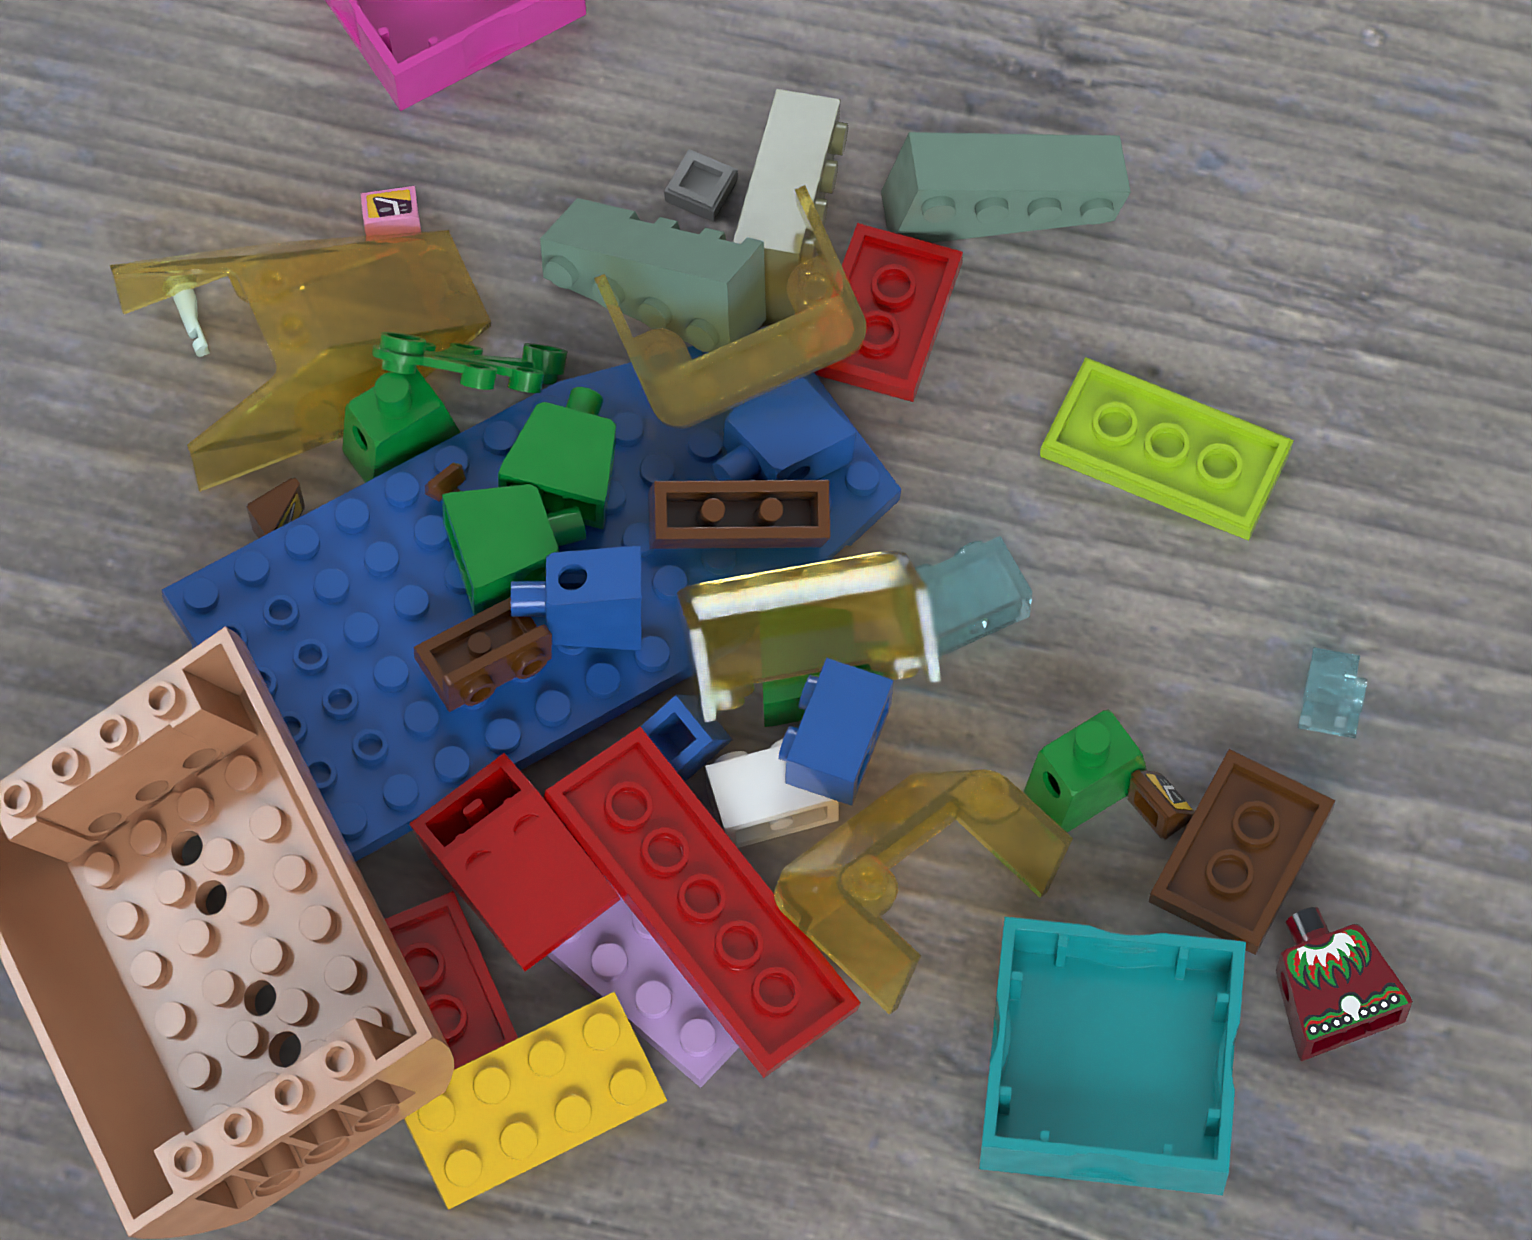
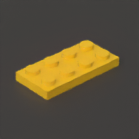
M612 992L455 1069L446 1091L404 1118V1122L446 1209L449 1210L666 1102L667 1099L615 992Z

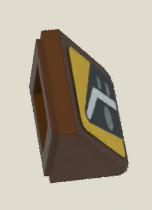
M296 478L288 479L246 506L252 530L258 538L301 516L305 509L300 483Z
M1138 769L1131 774L1127 800L1160 838L1163 837L1166 840L1189 823L1195 811L1161 773Z

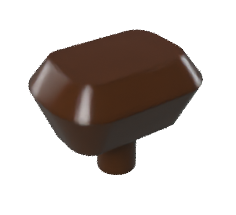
M453 462L425 485V494L439 502L442 500V494L459 492L458 486L467 480L462 464Z

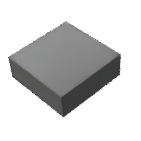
M688 149L664 191L665 201L714 222L738 180V169Z

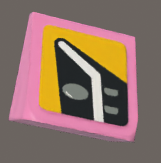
M415 186L361 193L367 244L422 237Z

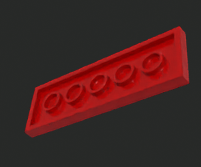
M640 726L546 789L544 800L763 1078L767 1077L858 1010L861 1005L859 999Z

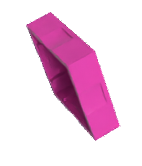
M325 0L400 111L586 15L585 0Z

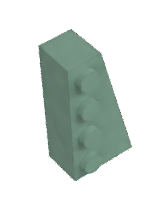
M927 132L908 133L881 190L887 231L929 243L1115 221L1131 193L1121 139L1117 135Z
M577 198L540 238L543 278L550 280L560 288L570 289L598 302L607 309L619 311L645 323L651 329L663 331L692 344L700 351L710 352L727 361H731L766 320L764 241L747 237L741 244L726 241L723 231L705 227L700 234L680 230L678 221L659 217L654 224L641 221L635 211Z

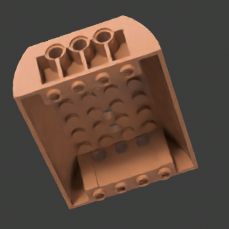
M225 626L0 780V959L128 1237L141 1239L183 1237L248 1221L446 1091L454 1071V1057L245 642L237 633ZM199 835L203 844L201 855L193 864L185 865L182 858L183 847L190 838ZM223 884L227 893L226 903L218 913L210 915L206 908L207 896L214 887ZM271 984L276 993L275 1004L267 1014L259 1016L255 1009L256 995L261 988ZM296 1035L300 1040L301 1053L293 1065L284 1067L279 1056L281 1045L288 1037Z

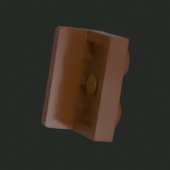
M511 597L414 646V658L450 712L464 704L473 706L483 702L494 693L497 687L516 677L518 679H526L538 673L546 665L547 661L552 659V634L545 624L537 627L531 617H511Z

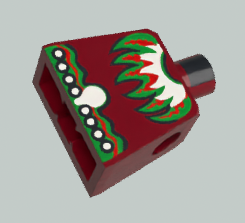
M1318 907L1303 909L1286 920V925L1296 946L1287 948L1280 953L1276 974L1300 1061L1406 1022L1413 1001L1403 984L1360 925L1352 924L1329 932Z

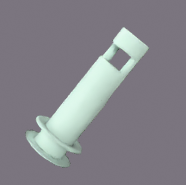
M187 266L176 267L163 274L160 278V285L164 287L163 294L166 297H173L188 336L192 339L197 338L192 346L196 355L201 357L210 354L198 322L197 297L193 289L197 286L198 280L196 277H193L194 271L192 268Z

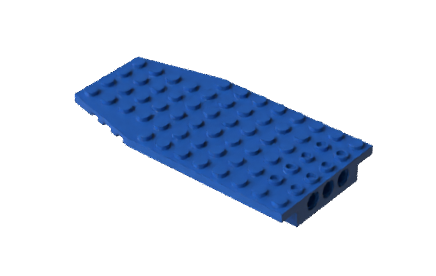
M776 323L758 328L731 361L690 346L556 382L541 390V393H535L162 589V597L164 603L191 642L192 649L225 626L237 633L245 642L356 862L412 831L409 825L410 822L503 753L507 755L519 770H522L739 650L755 635V630L760 626L759 603L789 604L791 596L809 579L815 580L829 567L830 560L846 545L851 546L900 500L901 488L857 431L853 460L847 465L817 479L829 480L830 539L822 547L649 549L648 491L654 481H718L713 472L712 465L728 454L723 445L725 419L784 359L857 431L812 369L806 367V361ZM585 387L598 392L604 400L599 416L611 419L616 423L615 456L606 523L604 529L584 525L586 540L558 547L559 552L641 546V650L552 644V659L547 661L546 665L535 675L526 679H518L516 677L497 687L494 693L483 702L473 706L464 704L449 712L415 660L414 646L474 616L443 524L442 500L438 502L425 494V485L454 462L462 464L467 479L458 486L460 491L497 488L500 467L538 403L548 402L566 407L573 388ZM531 617L537 627L543 624L547 626L546 617Z

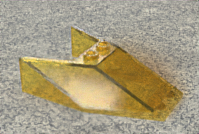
M449 230L274 242L110 265L119 306L123 315L175 296L183 290L194 289L228 276L236 295L249 303L276 364V372L271 379L187 444L194 479L199 492L342 438L345 406L350 400L374 387L376 380L381 375L391 372L381 368L382 359L372 356L373 346L379 345L382 332H396L424 338L427 340L426 342L436 345V352H441L449 348L450 343L469 344L491 327V320ZM423 365L416 366L424 378L437 369Z

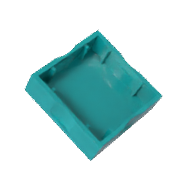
M1004 916L979 1169L1223 1196L1230 1166L1235 1098L1232 1074L1235 1040L1241 1017L1246 942L1168 933L1124 935L1097 929L1090 925Z

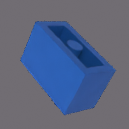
M826 658L819 677L809 675L804 685L799 708L805 710L799 728L789 726L781 744L778 759L786 762L785 784L853 806L892 705L894 680Z

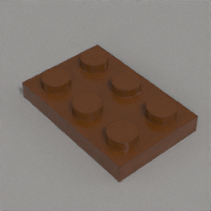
M1229 749L1150 893L1149 903L1222 939L1246 942L1245 950L1256 955L1333 811L1336 800Z

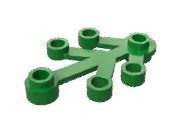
M382 332L379 345H374L372 350V356L382 359L381 368L387 371L415 374L416 366L423 365L461 373V385L483 390L494 389L496 374L509 377L508 388L527 393H541L542 384H555L558 375L564 374L568 351L558 347L535 343L524 344L522 358L482 355L483 348L462 343H450L449 348L436 352V345L426 342V339L396 332Z

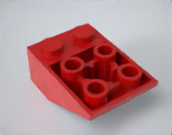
M505 753L409 823L430 861L524 972L621 900L537 789Z

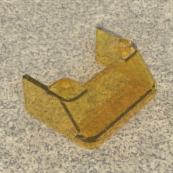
M805 185L795 189L796 205L819 256L799 264L789 276L787 294L795 315L692 360L681 337L667 329H652L633 337L606 275L603 274L594 278L650 406L657 419L664 425L675 429H684L696 425L856 353L863 345L866 337L865 317Z
M875 552L687 586L677 592L696 698L705 722L717 720L715 710H729L742 706L745 703L744 697L755 691L754 684L821 672L826 658L850 666L869 664L872 670L883 672L884 677L892 680L912 677L918 674V668L921 667L929 683L941 681L928 588L904 552Z
M981 769L913 773L789 863L780 874L775 887L774 898L781 912L889 1015L898 1009L921 958V955L881 918L893 906L898 894L897 880L889 869L957 820L1041 898L1048 892L1073 840L1065 830L1016 785L996 771Z

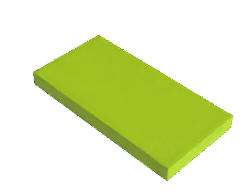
M1085 357L1041 446L1040 457L1249 541L1288 459L1294 440Z

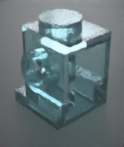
M1313 647L1306 676L1298 728L1356 738L1359 716L1362 712L1367 687V679L1357 677L1360 655Z

